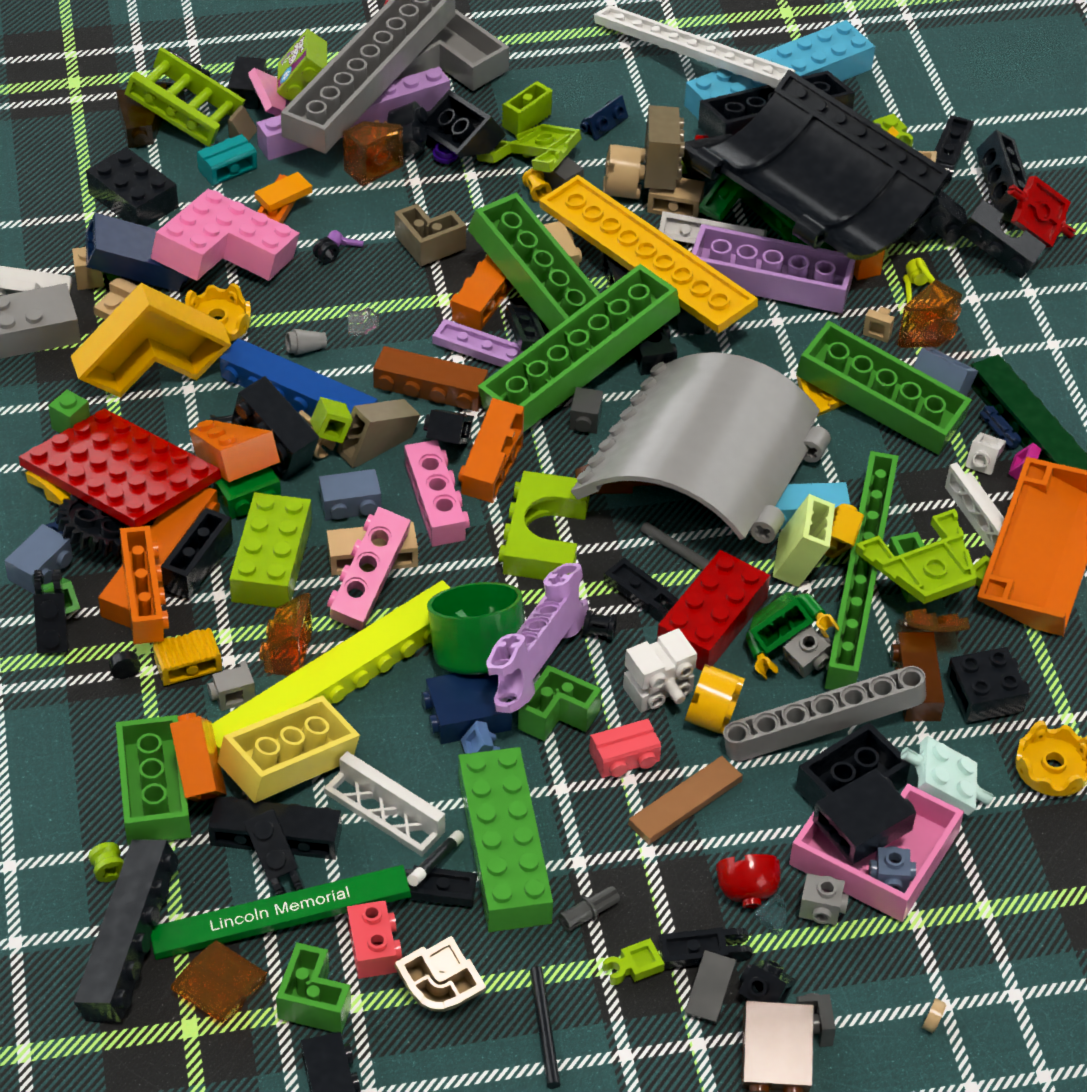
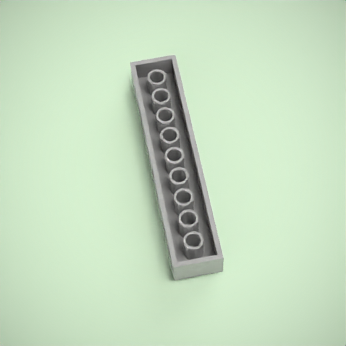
M389 0L282 110V137L326 154L455 16V0Z

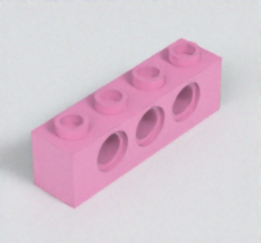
M438 440L404 445L405 467L432 547L465 541L466 528L470 527L467 511L462 512L461 507L463 504L460 491H455L454 473L452 470L447 469L448 457L446 450L440 449Z
M381 507L377 508L374 515H368L363 530L366 531L363 540L357 539L351 553L354 559L351 565L346 564L341 572L339 581L342 584L339 591L333 590L328 600L327 606L330 607L331 619L359 631L364 629L410 531L411 520ZM381 538L384 539L387 542V544L382 547L375 546L372 543V541L374 539ZM369 563L375 569L371 572H365L361 570L360 566ZM352 589H359L363 592V595L353 598L348 592Z

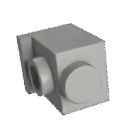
M246 660L240 662V667L212 674L213 682L207 683L211 701L217 700L221 711L241 706L255 697V684Z

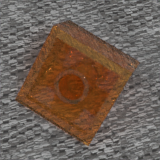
M363 121L343 131L344 171L362 187L403 167V127L400 124Z
M935 279L904 306L897 346L901 348L939 347L947 339L951 340L958 330L956 323L962 310L960 306L962 294Z
M303 593L277 607L274 619L268 620L266 628L268 639L267 642L261 643L259 659L264 660L265 673L289 676L303 667L313 633L310 593Z

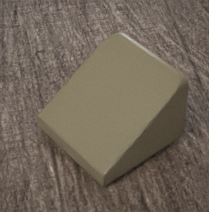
M240 105L228 119L229 137L233 138L243 134L249 142L257 132V128L245 107Z

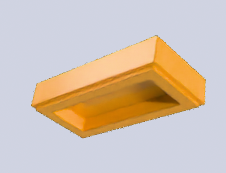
M296 172L255 191V199L270 213L312 193L313 188L299 172Z

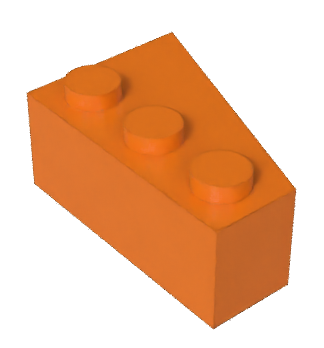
M492 398L474 445L470 450L466 465H462L458 475V481L461 482V494L490 503L494 502L523 447V406Z

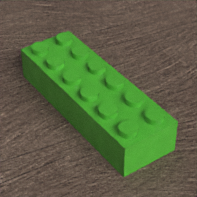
M517 192L475 210L468 231L549 331L553 330L600 294Z
M829 320L802 353L796 376L940 455L965 420L972 401L969 397Z
M520 747L458 755V778L488 932L552 924L553 899Z

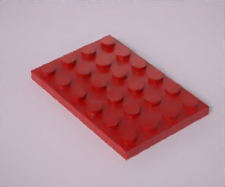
M105 408L74 424L73 428H68L60 434L54 435L51 439L19 456L21 467L130 527H141L221 479L220 468Z

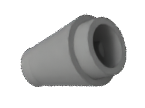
M293 329L290 332H286V350L288 353H294L297 356L326 348V333Z

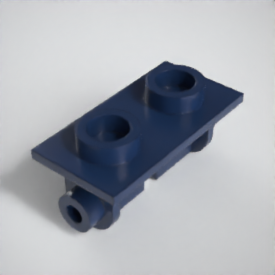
M619 95L614 100L608 101L604 107L590 117L584 118L580 124L581 130L592 133L594 140H597L627 119L628 113L623 96Z

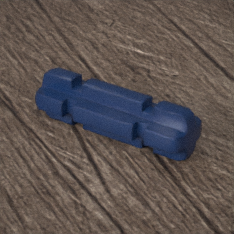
M987 405L980 412V417L985 423L988 422V426L999 439L1006 441L1005 445L1007 448L1016 449L1022 442L1021 437L1016 432L1013 433L1014 429L1001 415L999 416V412L993 406Z

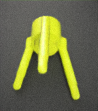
M921 258L909 261L905 267L907 274L903 276L907 306H912L911 283L922 286L929 282L945 306L950 307V302L937 285V281L930 273L925 261Z

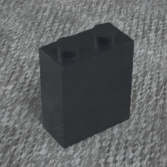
M875 768L817 801L813 822L853 865L876 852L878 847H884L912 831L916 811L913 804L908 799H904L895 789L892 781L884 777Z

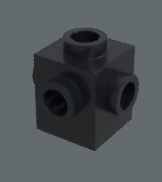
M766 959L752 965L749 964L740 977V982L743 984L738 993L747 997L746 1001L785 1003L796 979L782 972L784 968L780 964Z

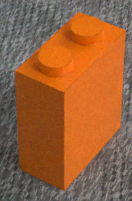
M196 713L178 716V722L170 723L185 798L200 802L215 798L216 796L227 795L222 769L217 762L219 755L212 722L202 716H197Z

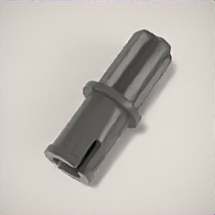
M611 886L590 898L582 897L581 902L558 914L560 924L565 931L570 932L590 919L596 920L599 913L620 901L617 890Z

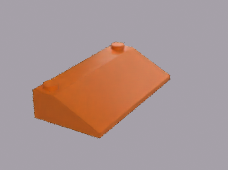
M1026 457L978 592L977 600L1035 630L1064 636L1087 567V470Z

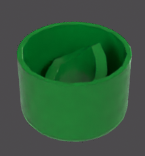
M478 582L455 586L437 593L427 603L434 659L442 669L456 674H488L487 659L494 645L501 637L517 633L525 622L522 592L518 588L505 583Z

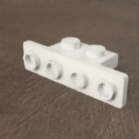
M0 266V296L67 283L69 292L71 290V276Z

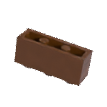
M898 632L896 644H891V661L896 662L897 666L894 668V671L908 666H916L924 671L926 677V699L918 706L903 710L904 721H941L945 702L934 632Z

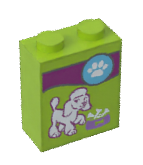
M309 29L305 30L278 62L277 93L291 102L327 65V41Z

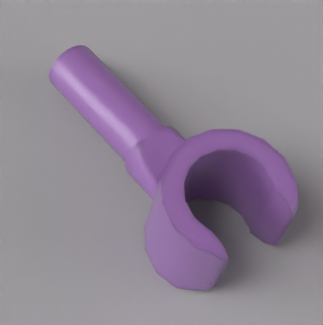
M337 230L331 231L327 236L338 246L341 244L363 247L364 241L343 237L342 233Z

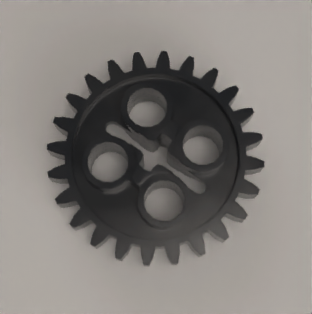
M72 494L70 495V500L64 499L63 504L59 505L56 524H59L58 531L63 532V538H71L70 544L80 543L81 550L87 547L91 548L92 554L99 550L103 556H106L108 552H112L115 556L119 555V551H121L120 528H131L130 526ZM149 521V522H147L146 524H144V525H142V526H150V527H151V526H152V522Z

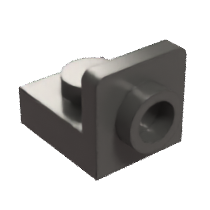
M809 993L804 996H798L796 1004L814 1005L813 1034H818L819 1046H833L836 1027L830 994L819 995L817 993Z

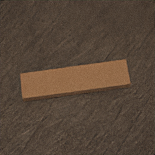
M720 756L630 817L628 825L650 845L742 782L743 775L723 756Z

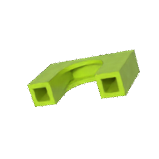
M523 471L521 482H515L513 498H516V503L511 502L509 508V519H512L511 524L506 523L504 529V540L507 542L506 545H501L498 561L503 562V574L544 580L549 572L565 563H576L577 543L544 539L532 533L527 527L532 521L544 516H560L585 520L590 495L578 500L575 498L571 490L578 481L576 478Z

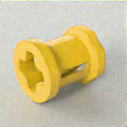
M531 168L523 174L522 182L525 187L529 188L531 198L534 201L539 202V199L552 192L550 184L544 180L543 171Z

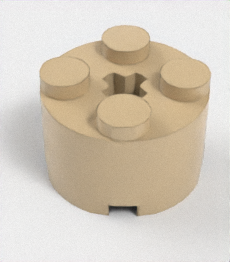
M616 144L609 145L605 164L606 173L603 181L604 193L608 196L640 199L641 184L638 183L644 179L645 165L641 163H644L645 148Z

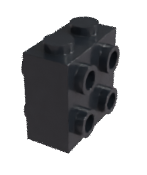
M1007 647L950 658L946 677L967 723L1024 712L1027 699L1030 698V688L1028 683L1022 680L1018 662L1015 658H1012Z

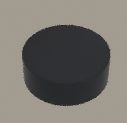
M132 651L118 652L109 660L111 674L118 679L130 678L137 674L141 668L138 655Z

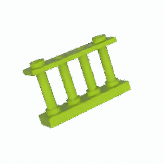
M162 47L159 48L153 65L155 69L146 77L135 71L130 76L125 90V95L207 147H210L215 142L220 128L219 122L227 114L231 116L240 105L243 106L245 103V99ZM162 75H166L175 81L168 90L155 84ZM184 88L197 95L189 104L176 97ZM205 101L218 108L210 117L197 110Z

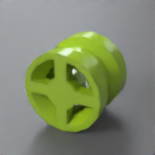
M114 842L98 844L89 852L88 857L91 865L94 866L95 877L100 882L117 880L121 872L124 860L120 858L119 846Z

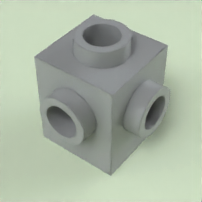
M811 625L788 640L789 642L783 647L784 658L803 678L814 669H822L829 662L831 656L830 639L825 638L820 630L816 631Z
M807 873L799 918L814 920L820 924L837 925L839 913L846 914L849 895L843 894L845 881L831 876Z

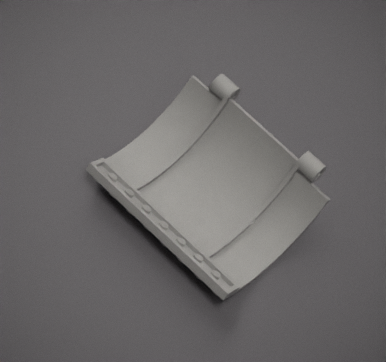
M716 352L697 353L675 359L666 364L664 362L656 364L650 370L651 375L641 383L640 391L630 399L631 404L620 414L618 423L610 428V434L607 439L599 444V450L596 455L588 460V467L577 476L576 479L578 481L571 492L578 500L598 492L602 485L606 483L641 481L658 484L686 494L702 503L718 515L740 540L744 539L750 530L751 535L758 542H772L785 521L783 512L775 506L803 459L807 462L819 461L831 441L830 434L826 429L820 426H811L820 412L819 408L792 380L763 363L743 356Z

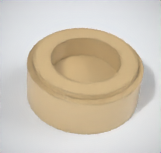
M937 998L934 999L922 1025L923 1029L931 1033L935 1032L947 1005L945 1002Z

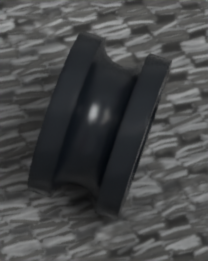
M325 237L315 244L313 255L323 264H329L337 258L340 249L329 237Z

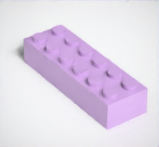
M701 224L692 250L694 255L752 295L843 314L853 279L855 260L848 258L841 252L822 248L814 249L808 245Z

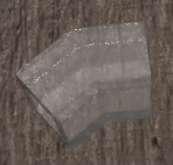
M366 307L361 311H348V335H366L378 329L379 316L371 308Z

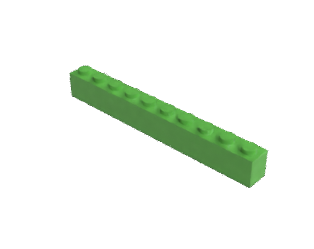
M870 451L859 512L864 515L855 545L851 548L837 620L839 631H835L825 689L834 690L857 682L878 569L857 555L855 548L856 543L876 536H880L882 540L884 538L899 457L897 455Z

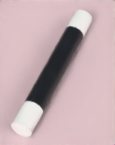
M459 830L454 831L407 877L408 883L411 886H417L464 840V834Z

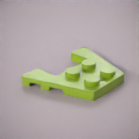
M541 124L516 134V140L514 141L501 140L489 154L476 156L478 161L496 163L510 153L522 154L523 157L536 156L535 159L531 160L533 170L551 173L582 138L580 129Z
M955 508L932 516L931 526L942 540L904 554L894 556L880 536L856 543L855 552L857 555L923 604L975 586L976 573L969 550L966 549L964 544V534L962 527H959L958 514Z

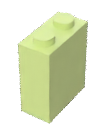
M808 494L779 533L773 571L774 578L797 587L803 583L830 548L835 504Z

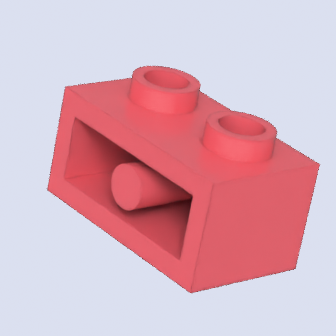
M386 900L347 906L348 929L358 979L397 973L394 966L398 959H402L400 940H393L392 932L397 931L394 912L388 913Z

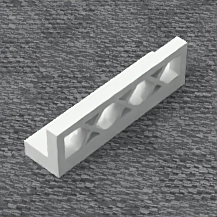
M662 211L659 231L672 240L695 244L701 224L764 237L767 234V230L666 211Z
M957 462L950 464L945 489L993 553L1005 518L971 472L965 474Z
M348 751L339 759L340 772L324 787V794L421 857L445 833L444 812ZM346 781L355 787L356 792L343 794L336 789ZM374 799L379 802L380 808L366 809L361 806V800ZM399 815L404 818V824L391 825L386 822L385 816ZM422 830L429 834V836L420 844L410 837L411 831Z

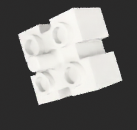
M679 628L658 636L655 643L649 644L646 641L626 649L625 666L629 671L624 672L623 688L640 713L660 707L669 696L676 704H681L685 701L686 695L693 691L695 677L693 671L696 669L697 652Z

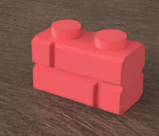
M644 719L590 735L589 751L601 778L611 775L613 777H620L627 773L628 770L639 767L647 769L654 766L656 762H659L661 743L656 733H654L649 719Z

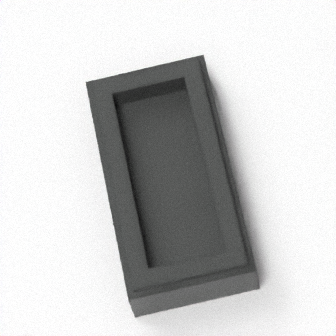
M707 950L704 951L685 1009V1015L717 1025L737 963L735 959Z

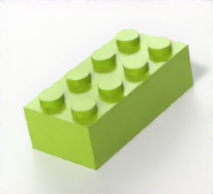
M254 492L229 578L231 602L290 609L312 526L311 499Z

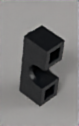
M983 199L959 233L1017 276L1023 278L1036 262L1046 245L1026 230L1017 238L1005 234L1000 227V220L1004 214Z

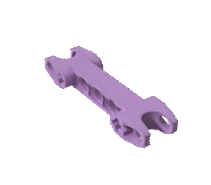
M565 563L549 572L543 581L544 597L517 633L501 637L494 645L487 659V669L489 676L498 675V689L494 697L497 712L512 713L528 703L535 694L533 679L562 638L576 635L583 627L589 606L586 599L579 600V586L583 578L580 564Z

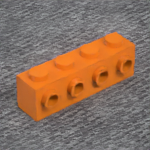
M150 526L120 528L121 554L133 644L164 641V629H169L167 610L162 611L161 605H166L164 587L158 586V582H162L161 564H155V559H159L158 542L152 541Z

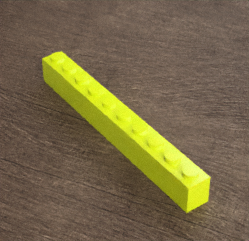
M441 580L212 723L218 755L225 735L322 695L331 705L338 703L350 692L365 686L372 678L380 673L387 672L394 664L404 658L411 657L424 645L432 643L427 603L434 595L451 587Z

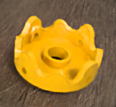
M231 283L227 289L208 285L206 290L198 296L193 290H189L186 294V305L208 316L222 317L219 321L223 322L230 341L240 338L248 330L251 323L250 301H245L237 284Z
M1043 720L1036 722L1030 731L1020 739L1015 762L1019 776L1033 790L1049 796L1063 797L1081 791L1087 785V736L1083 738L1078 736L1068 725H1062L1057 729H1048ZM1048 760H1056V761H1058L1062 766H1060V767H1053V766H1050V765L1047 763V761H1048Z

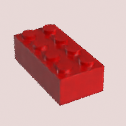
M719 550L658 624L657 639L658 636L679 628L697 652L696 668L702 671L705 664L713 666L768 598L771 575Z

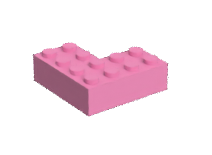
M208 188L156 232L151 259L196 281L221 259H225L269 281L294 258L300 233L291 229L286 224L270 219L265 214L256 212L244 206V204L233 201L223 196L220 192Z
M907 783L900 795L904 799H908L915 808L916 816L913 829L884 846L885 848L895 846L902 849H910V861L916 862V876L913 881H910L905 893L869 876L870 859L875 860L877 851L852 865L813 822L814 812L793 841L789 865L806 874L831 876L835 879L845 881L844 893L903 922L959 834L964 811Z

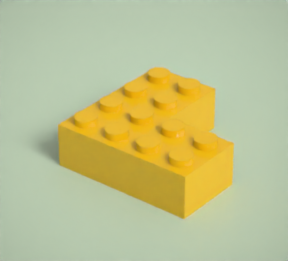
M140 283L71 355V359L78 379L121 398L155 362L197 381L232 344L223 322Z

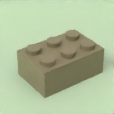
M648 106L644 145L646 149L644 188L675 190L676 180H681L682 157H684L685 142L684 117H679V107Z

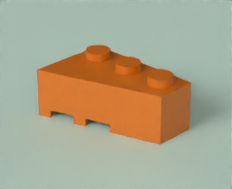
M215 420L202 421L197 424V427L189 430L196 456L220 468L221 477L228 482L280 463L273 432L270 430Z

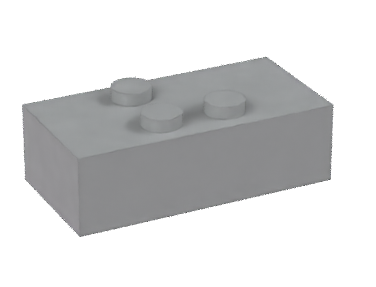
M67 283L0 296V359L81 343L78 319Z

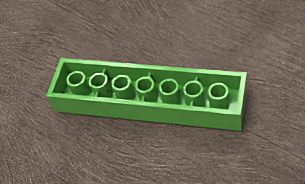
M639 264L478 385L483 408L486 411L488 410L492 398L523 406V432H525L575 393L576 387L582 388L679 314L680 305L677 289Z

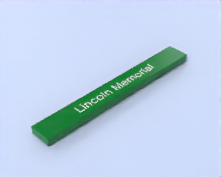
M404 865L156 925L151 933L155 958L158 960L347 913V906L385 900L386 903L409 898L411 897V892Z

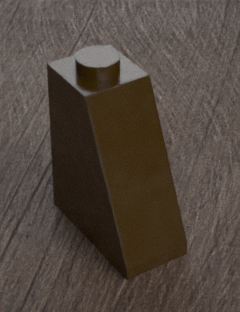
M166 83L157 84L167 90ZM126 89L116 90L118 111L128 148L153 145L163 118L125 95Z

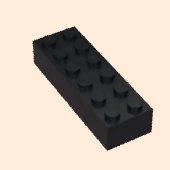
M829 71L802 77L853 110L855 92ZM765 85L701 100L698 128L708 137L732 134L733 137L764 108L774 95L775 88Z

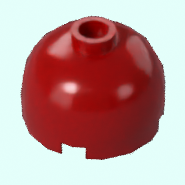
M748 854L745 855L744 860L735 862V857H729L716 863L720 889L731 901L742 903L743 908L761 907V901L772 897L780 885V861L774 855Z

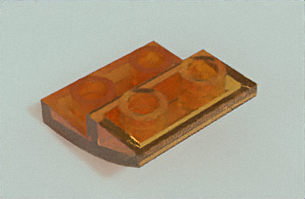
M926 608L904 612L905 618L897 620L899 626L924 632H953L970 629L968 617L959 618L958 613L936 616V612L927 613Z
M216 940L189 963L172 983L171 990L223 1023L243 1008L244 1000L248 995L265 983L267 972Z

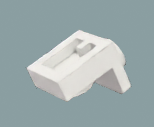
M980 432L972 441L965 464L966 467L991 475L997 458L1004 451L1006 441Z

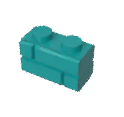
M243 134L227 138L223 142L205 147L197 152L199 172L206 177L212 186L258 167L256 149L250 142L248 143Z

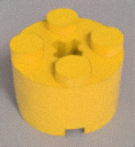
M705 664L685 721L723 734L725 726L731 720L745 678Z

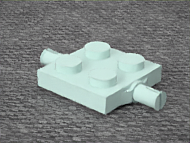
M929 736L920 742V754L908 747L902 750L900 758L916 768L918 789L963 810L966 815H970L976 810V799L985 805H989L992 802L993 793L982 789L977 784V762L969 757L960 754Z

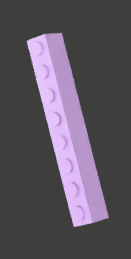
M436 67L394 80L341 138L372 129L374 120H380V124L384 125L389 111L416 101L426 111H430L446 92L450 90L449 78L440 67ZM281 115L256 122L258 146L267 160L310 148L282 137Z

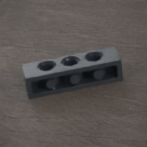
M996 129L976 149L993 206L1004 214L1001 221L1011 223L1018 202L1007 193L1008 188L1014 184L1023 191L1028 179L1015 139Z

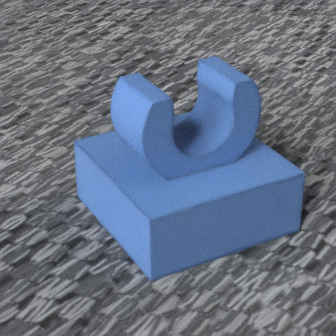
M475 721L461 738L465 754L500 750V747L493 745V741L497 737L494 733L489 732L486 722Z

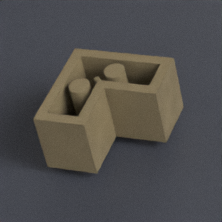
M418 203L394 212L395 236L420 266L466 249V224L454 210L431 219Z

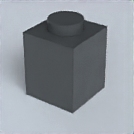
M566 156L553 172H544V180L550 184L553 191L576 175L583 178L584 169Z
M576 387L570 410L569 430L597 434L602 413L603 391Z

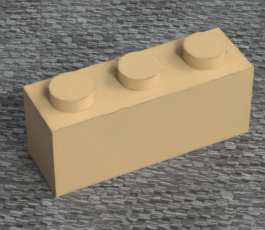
M410 522V531L392 569L418 567V545L414 522ZM363 527L327 530V548L331 576L341 575L346 564L351 565L354 556L351 555L357 539L363 540L366 533ZM377 538L372 541V543L378 547H382L387 544V542L381 538ZM369 563L360 566L361 570L365 572H371L375 569Z

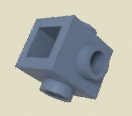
M895 846L878 847L875 860L870 859L869 876L905 893L910 881H913L916 876V862L910 861V849H902Z

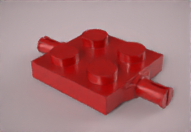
M1030 176L1023 191L1014 184L1008 188L1007 193L1018 202L1011 223L1022 231L1026 230L1044 243L1046 248L1053 247L1060 232L1069 239L1075 235L1076 230L1066 223V214L1071 201L1040 178Z

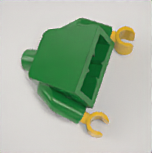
M790 592L784 593L753 616L750 629L746 633L749 649L754 660H757L754 666L755 670L766 680L768 679L766 672L769 668L777 674V665L766 657L769 652L814 621H816V625L825 638H829L826 632L829 627L833 626L839 631L834 618L830 614H825L824 609L812 595L802 593L794 596Z

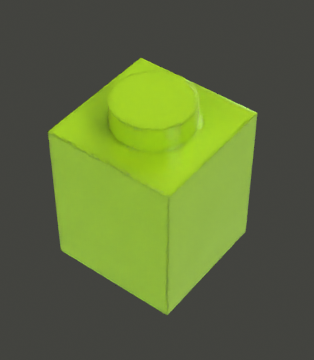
M320 397L310 419L311 425L319 438L341 444L353 421L345 403Z

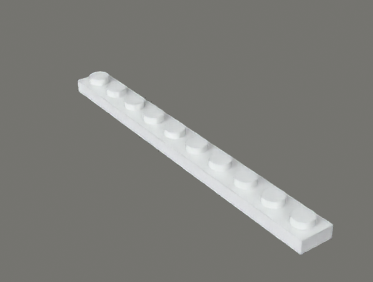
M612 5L594 14L595 23L605 26L607 29L622 32L624 35H630L641 41L658 45L660 48L675 51L680 55H686L697 61L714 65L716 68L728 70L735 75H742L755 82L767 84L772 88L777 87L788 70L795 73L794 69Z

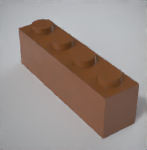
M386 346L383 347L373 367L374 388L479 412L482 405L478 385L488 379V370Z

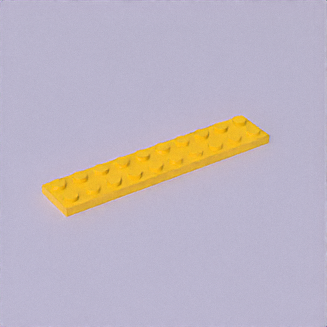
M576 175L539 199L541 209L627 270L631 271L641 264L676 288L680 307L718 334L758 307L757 297L579 175Z

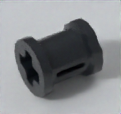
M587 610L583 626V636L588 637L589 634L607 637L608 640L613 641L617 625V615L612 614L610 617L593 614L592 610Z

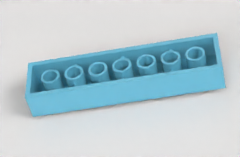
M844 20L755 56L794 69L795 73L800 77L829 71L840 81H844L872 70L875 46L852 24ZM721 68L686 82L684 106L699 120L701 100L767 84L755 82L750 78L735 75Z

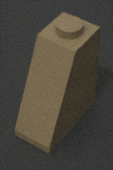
M405 399L356 405L351 412L353 419L343 443H339L336 452L352 468L358 467L411 438L420 414Z

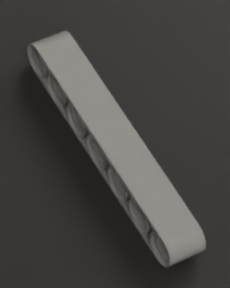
M908 666L727 724L723 731L726 754L733 761H744L918 706L926 699L925 673L919 667Z

